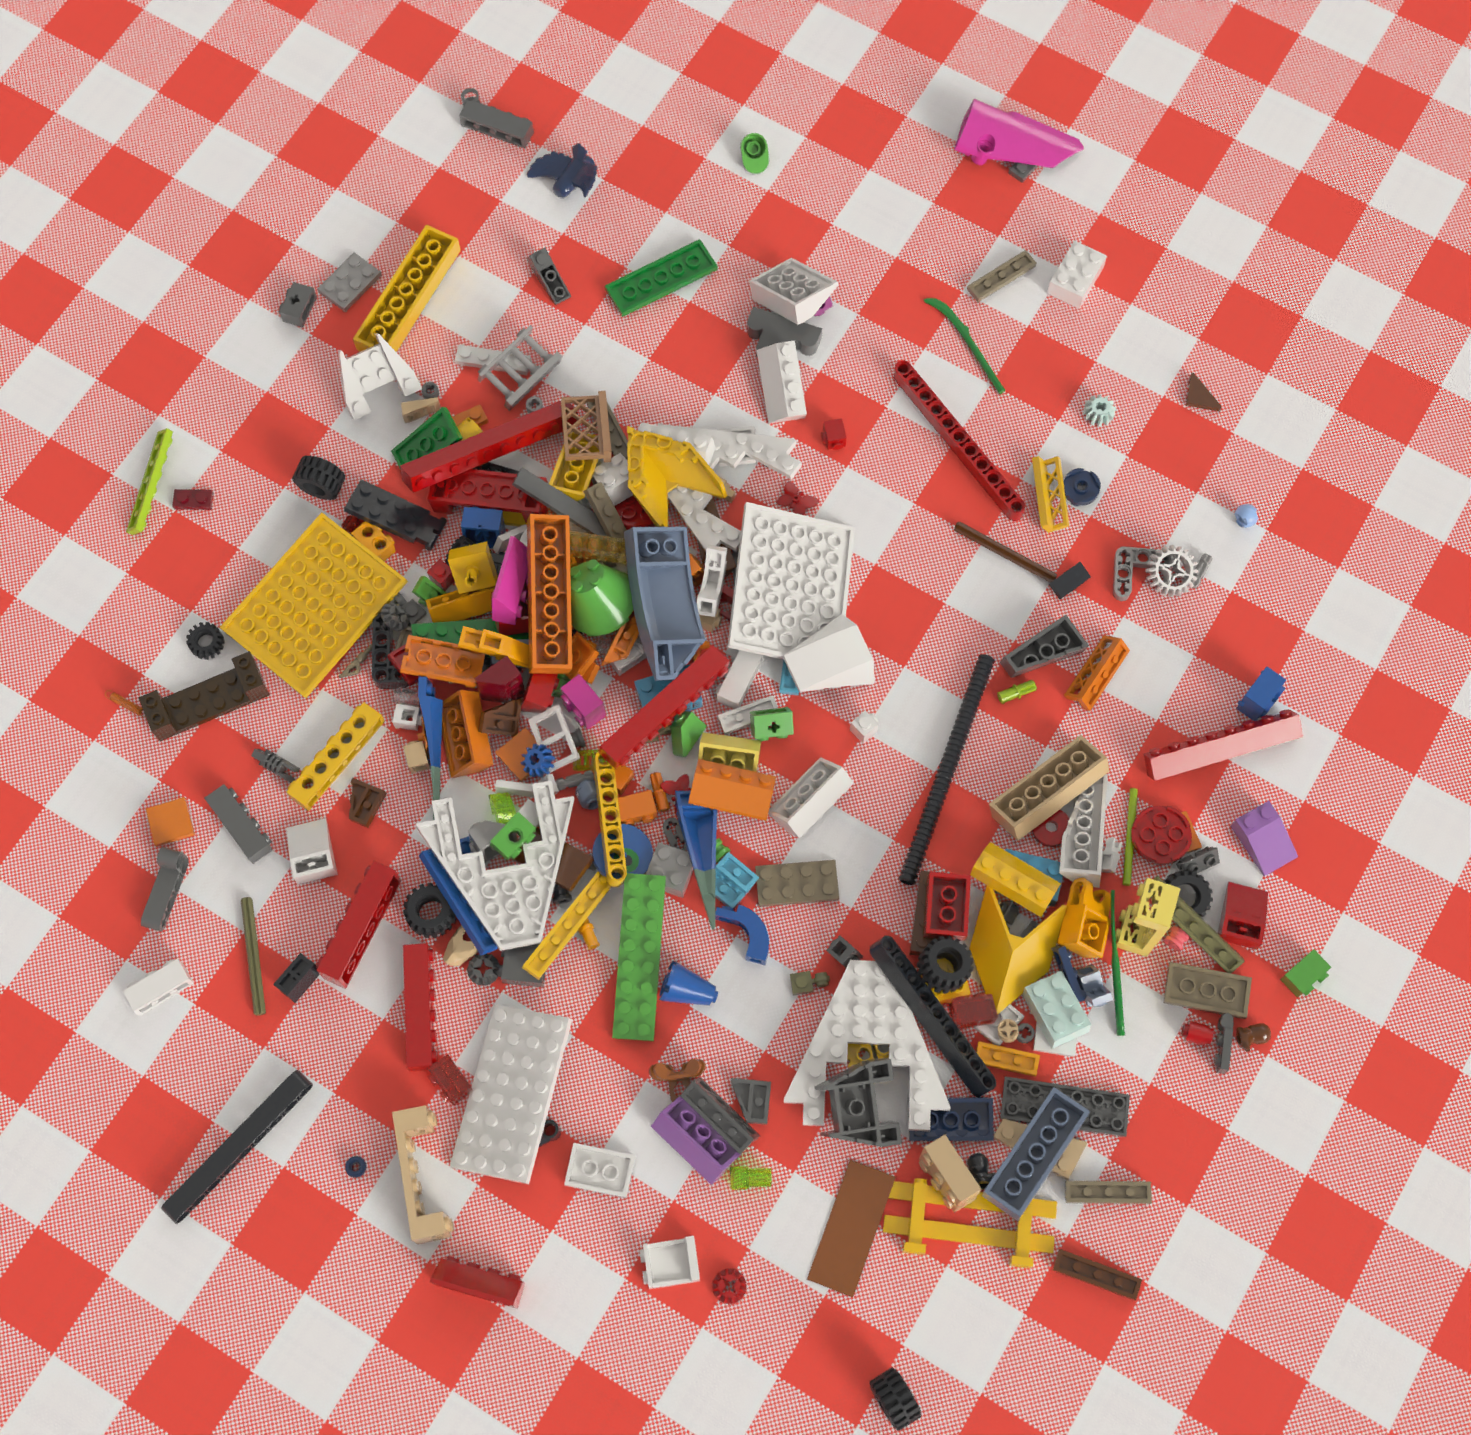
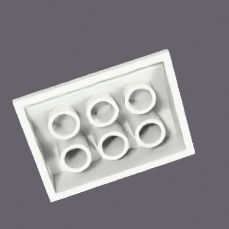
M793 258L749 280L752 300L797 325L811 318L838 286V282Z

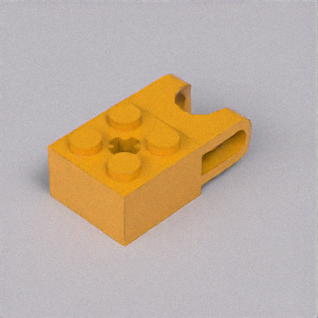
M1083 877L1075 879L1071 885L1058 944L1065 946L1083 958H1102L1111 919L1108 918L1111 907V894L1105 890L1093 892V884Z

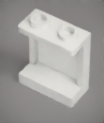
M694 1236L652 1244L645 1243L643 1244V1249H640L641 1263L645 1262L646 1271H642L644 1285L648 1284L649 1289L700 1281Z

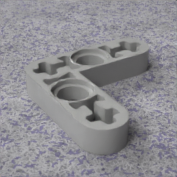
M1118 548L1114 557L1113 596L1115 599L1125 601L1129 598L1132 591L1133 567L1151 568L1146 564L1147 561L1141 562L1138 559V555L1145 554L1148 557V561H1151L1150 555H1156L1155 550L1157 549ZM1122 553H1125L1126 556L1125 564H1121ZM1165 556L1163 558L1165 562H1160V564H1169L1171 556ZM1118 571H1127L1128 577H1120ZM1121 583H1125L1123 589L1125 591L1124 595H1122L1121 591H1119L1121 588Z

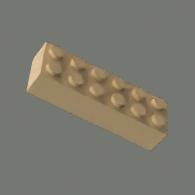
M1082 735L1078 736L989 803L992 818L1019 841L1110 772L1107 757Z

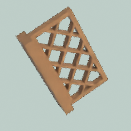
M598 391V395L561 397L565 460L604 459V463L611 462L606 391ZM587 402H595L591 409L584 406ZM573 403L576 407L570 410L565 407V404ZM580 408L586 412L582 417L576 414ZM590 415L596 419L592 424L586 421ZM571 416L578 420L573 425L567 422ZM581 423L588 427L583 432L577 429ZM591 430L598 434L594 439L587 436ZM572 431L579 435L575 440L568 437ZM582 438L589 442L585 447L578 444ZM594 445L599 449V452L591 453L588 449ZM573 447L580 450L577 454H569V450Z

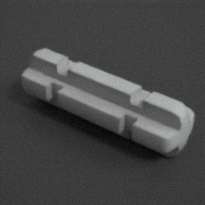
M1206 553L1201 556L1200 562L1195 568L1198 570V573L1193 575L1197 577V580H1190L1194 585L1192 587L1194 589L1199 587L1201 579H1203L1209 567L1208 565L1212 561V556Z
M589 770L584 772V774L578 773L567 776L566 779H556L555 782L560 791L566 789L565 787L578 786L584 780H594V775Z

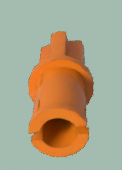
M654 772L650 774L653 788L652 795L655 797L658 812H665L670 809L666 793L660 787V784L663 783L661 773Z

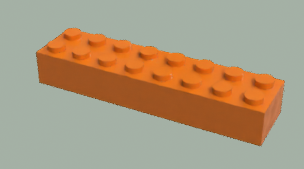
M530 514L527 519L529 673L569 674L572 670L569 515Z

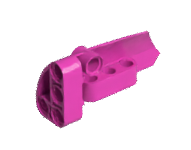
M975 98L963 118L954 147L955 151L970 156L971 154L972 161L977 165H983L987 159L1048 168H1054L1065 159L1084 149L1081 141L1073 136L1014 111L1007 113Z

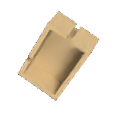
M943 1135L925 1146L919 1157V1165L925 1173L928 1172L932 1176L931 1183L935 1190H939L943 1195L942 1199L948 1209L951 1208L955 1213L975 1201L981 1188L947 1136Z

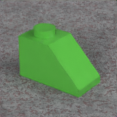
M684 711L681 715L677 714L671 725L672 749L675 756L686 757L707 727L691 711Z

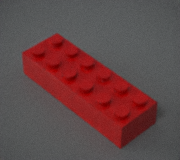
M376 861L367 866L362 884L359 883L357 885L353 901L347 904L346 914L343 920H339L336 926V934L333 938L329 939L326 945L327 951L324 957L321 956L316 965V971L324 980L344 989L347 988L402 881L396 870Z

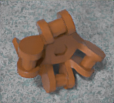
M691 1059L682 1065L681 1071L675 1072L670 1064L657 1063L650 1066L649 1074L656 1081H668L670 1099L673 1102L678 1098L674 1093L677 1082L681 1081L682 1085L687 1088L690 1085L689 1078L702 1075L706 1069V1064L702 1059Z

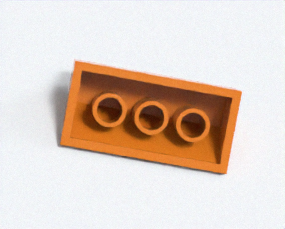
M459 690L443 701L442 736L451 778L482 772L493 765L487 733L478 732L481 712H483L479 692Z
M698 759L688 803L767 821L776 776Z

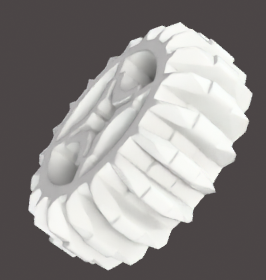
M1170 545L1169 549L1167 546H1163L1162 550H1155L1156 555H1150L1152 561H1147L1146 564L1151 568L1146 569L1145 572L1151 574L1146 579H1152L1151 587L1157 586L1155 592L1162 590V596L1168 593L1169 597H1174L1175 594L1180 596L1182 592L1187 593V587L1191 588L1194 586L1190 580H1197V577L1193 575L1198 573L1197 569H1193L1197 562H1191L1194 556H1187L1189 550L1186 549L1182 552V546H1178L1175 549L1174 545ZM1165 556H1173L1169 564H1160ZM1180 561L1183 563L1185 571L1181 569ZM1169 568H1172V571H1174L1175 574L1171 575V571L1169 570ZM1159 572H1161L1164 576L1163 581L1159 576ZM1175 578H1184L1178 586H1170Z

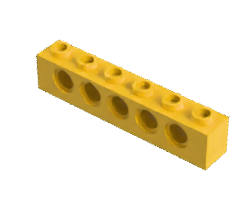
M365 702L357 706L348 721L345 720L341 724L340 730L336 735H332L328 739L324 749L319 750L315 754L312 763L303 768L300 777L290 783L287 790L289 797L309 811L385 722L383 716ZM358 723H365L362 728H356ZM352 738L349 743H343L344 739ZM333 753H339L336 758H330ZM326 767L325 772L317 773L320 768ZM313 782L311 788H304L307 783Z

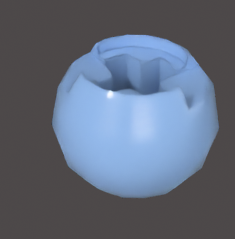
M1251 504L1240 505L1234 513L1237 524L1244 528L1254 526L1258 520L1257 509Z

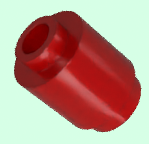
M1190 1020L1187 1024H1183L1181 1031L1184 1041L1203 1046L1205 1044L1210 1045L1214 1035V1029L1209 1028V1025Z

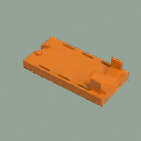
M408 635L405 652L408 653V656H403L400 673L465 684V687L475 688L477 685L474 678L482 673L485 654L458 647V644Z

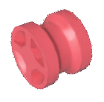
M1172 926L1170 934L1165 936L1163 941L1173 950L1181 951L1183 943L1187 942L1190 937L1181 928Z

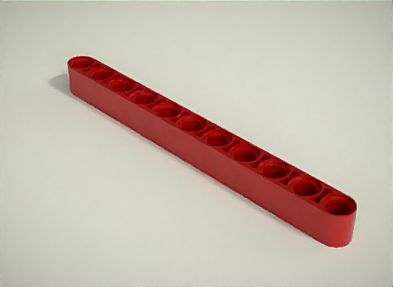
M898 361L894 369V380L1006 517L1011 521L1020 520L1025 509V503L913 366L908 361ZM971 452L974 455H967L966 453ZM977 466H983L985 469H979ZM989 480H995L996 483H991ZM1000 494H1006L1008 497H1002ZM1012 508H1018L1020 511H1014Z

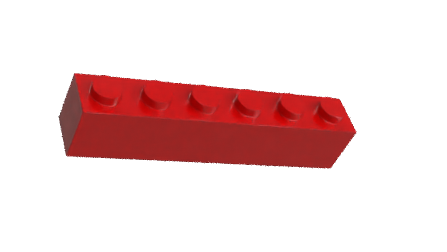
M428 943L403 945L406 1067L409 1071L435 1069L434 1063L438 1062L437 1050H434V1042H437V1032L433 1030V1022H436V1010L432 1008V1002L436 1001L435 989H432V981H435V971L431 969V961H434V950L430 948Z

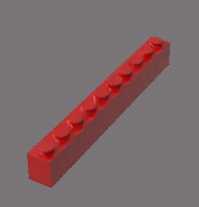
M561 401L400 465L402 481L414 493L562 432ZM571 403L565 404V407L570 410L575 408ZM572 416L567 420L571 425L578 421Z

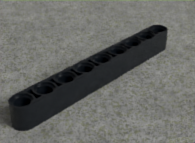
M884 936L873 943L869 949L871 956L969 1091L974 1096L980 1097L995 1089L996 1079L933 992L927 987V984L921 981L922 977L918 975L917 970L895 940L890 936Z
M299 1070L291 1073L162 1205L161 1210L175 1224L184 1220L310 1091L313 1083Z

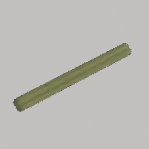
M244 897L241 899L253 1012L256 1016H260L266 1013L253 900L251 897Z

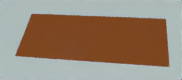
M852 1160L849 1161L807 1280L850 1297L854 1296L895 1181V1176Z

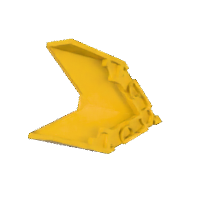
M627 426L628 488L656 527H669L668 493L677 486L721 498L727 497L723 481L691 443L675 441L671 437L648 431L642 432Z
M986 886L969 950L974 958L976 970L986 997L989 1000L994 1018L1021 996L1026 986L1035 983L1049 972L1054 955L1051 948L1057 944L1067 905H1062L1028 935L1022 938L1009 933L994 890Z

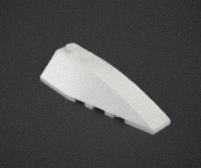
M1108 774L1104 775L1079 795L1068 821L1066 831L1062 836L1059 873L1072 882L1077 878L1083 877L1089 880L1093 887L1100 888Z

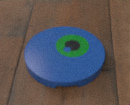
M621 824L627 873L645 874L653 857L651 842L640 829L628 824ZM600 832L593 845L592 857L598 872L606 877ZM614 834L607 835L610 840L617 839ZM616 853L609 854L612 859L619 858ZM612 873V876L615 879L621 878V875L619 873Z

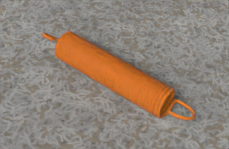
M115 692L110 695L109 700L138 716H142L140 715L143 712L142 707Z

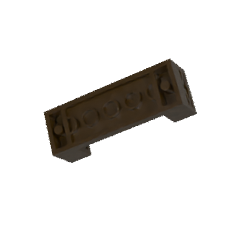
M248 651L232 658L235 668L164 698L158 690L138 697L150 729L159 741H163L270 696L258 664L251 652Z

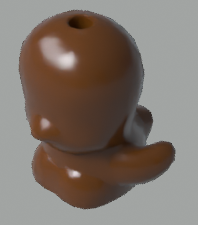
M1264 1023L1250 1025L1244 1029L1237 1027L1236 1038L1238 1045L1249 1052L1252 1044L1267 1043L1271 1038V1030Z

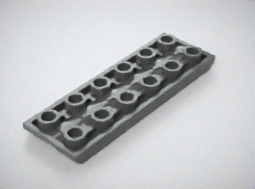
M1004 1077L1000 1119L1004 1118L1015 1122L1030 1123L1051 1090L1055 1087L1090 1111L1078 1131L1117 1137H1126L1129 1094Z

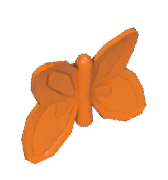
M422 717L423 732L417 734L418 741H424L426 755L430 759L426 729Z

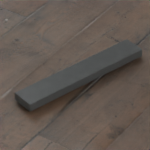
M523 467L519 470L512 483L513 486L559 515H569L570 522L607 545L611 544L593 511Z

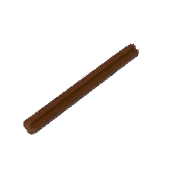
M962 522L956 523L954 527L955 532L1050 583L1056 579L1057 574Z

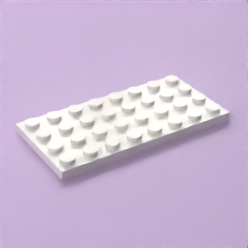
M494 1004L449 1167L529 1184L572 1019Z

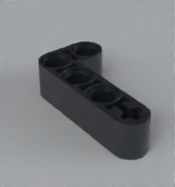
M379 612L373 619L372 679L379 689L407 688L409 684L405 679H397L401 674L387 658L388 654L393 652V629L383 623L381 612ZM380 640H387L384 644H379ZM382 657L387 658L384 662H378ZM386 675L384 680H378L380 676Z

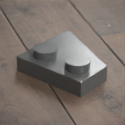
M731 1078V1084L746 1123L767 1125L771 1082Z

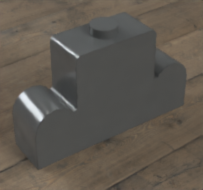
M756 307L752 308L747 321L749 337L756 340L759 339L756 346V358H758V349L794 340L796 352L800 350L803 355L811 356L816 353L822 339L823 328L807 323L797 325L781 315Z

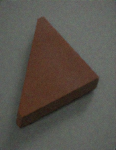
M1191 373L1186 406L1220 412L1222 406L1194 373Z

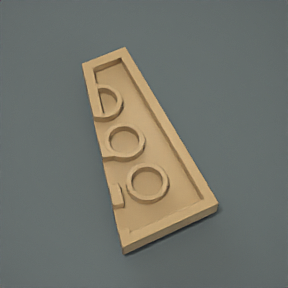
M1003 1118L994 1134V1139L1013 1149L1028 1125ZM1073 1138L1052 1169V1172L1069 1180L1088 1142Z

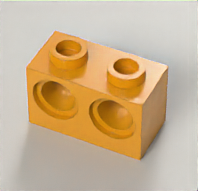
M366 521L351 533L356 540L383 561H386L396 552L394 547L395 541L388 534L385 536L381 528ZM373 533L370 537H365L366 534ZM381 545L385 546L383 549H377Z

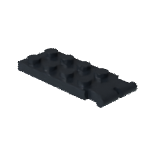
M362 479L344 508V512L413 544L417 541L425 545V549L429 551L434 547L438 535L441 534L447 523V519L443 517L438 519L430 515V511Z

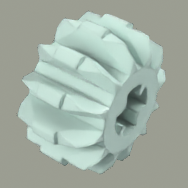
M1100 394L1097 398L1092 395L1090 400L1086 401L1083 413L1086 415V421L1092 420L1091 425L1097 423L1099 427L1102 423L1105 425L1109 424V421L1113 420L1116 407L1113 406V400L1108 401V396L1102 398Z

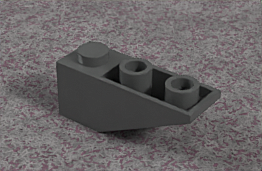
M545 247L526 258L535 276L555 305L571 297Z

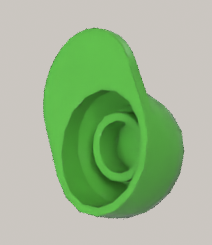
M758 133L747 134L740 143L742 162L747 171L758 174L763 172L769 164L768 145L762 135Z

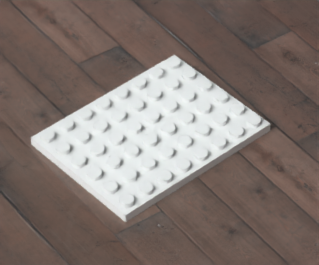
M746 502L743 511L727 647L783 659L785 654L841 614L846 616L855 527Z

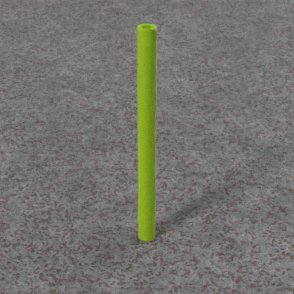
M1130 788L1123 872L1124 886L1131 885L1134 848L1131 840V828L1136 819L1138 789Z

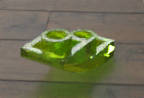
M509 793L488 795L492 815L495 814L496 822L507 824L516 814Z

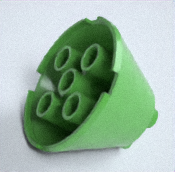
M595 559L570 569L571 625L576 631L586 633L587 636H601L619 629L630 620L628 617L634 609L627 573L598 563Z

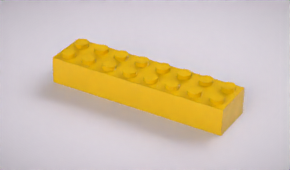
M428 225L424 227L354 336L353 341L358 351L361 352L379 344L374 335L378 333L397 352L461 251L458 238Z

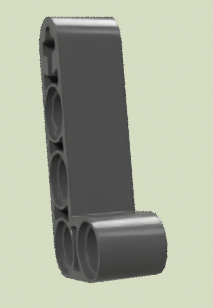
M162 847L159 850L157 864L160 866L141 918L142 927L161 932L164 930L189 863L188 857L183 852Z

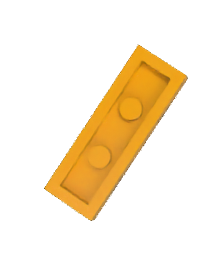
M978 1042L976 1053L986 1066L1036 1077L1040 1055Z

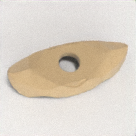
M462 925L450 939L444 953L443 960L450 966H461L465 961L478 953L472 941L467 942L463 940V934L466 931Z

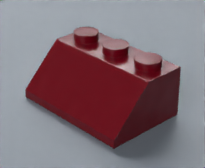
M505 656L474 678L480 698L485 701L506 703L516 698L521 699L525 693L521 673L508 656Z

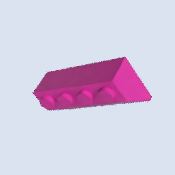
M510 536L492 596V621L516 625L517 618H521L523 612L521 604L522 602L525 603L527 599V546L515 536Z

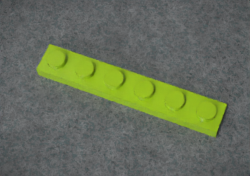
M168 428L157 432L126 533L131 535L141 533L146 527L145 520L151 511L152 506L150 504L157 492L156 485L162 476L161 469L167 460L166 453L173 440L171 438L173 431Z

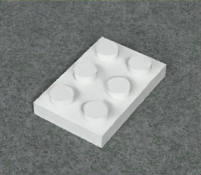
M573 1143L564 1185L627 1198L636 1155Z

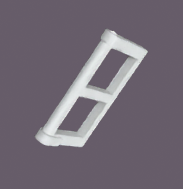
M555 705L528 719L539 746L540 744L548 746L566 737L572 754L553 763L555 767L549 768L550 773L580 759L560 705ZM557 714L563 731L542 740L536 723Z

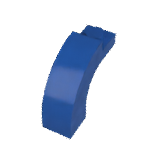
M738 905L737 912L731 907H717L715 920L737 925L747 933L749 946L746 953V961L766 965L769 953V937L761 918L755 912L742 905Z

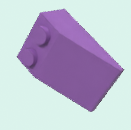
M1270 801L1237 818L1230 826L1264 877L1298 858V854L1281 817Z

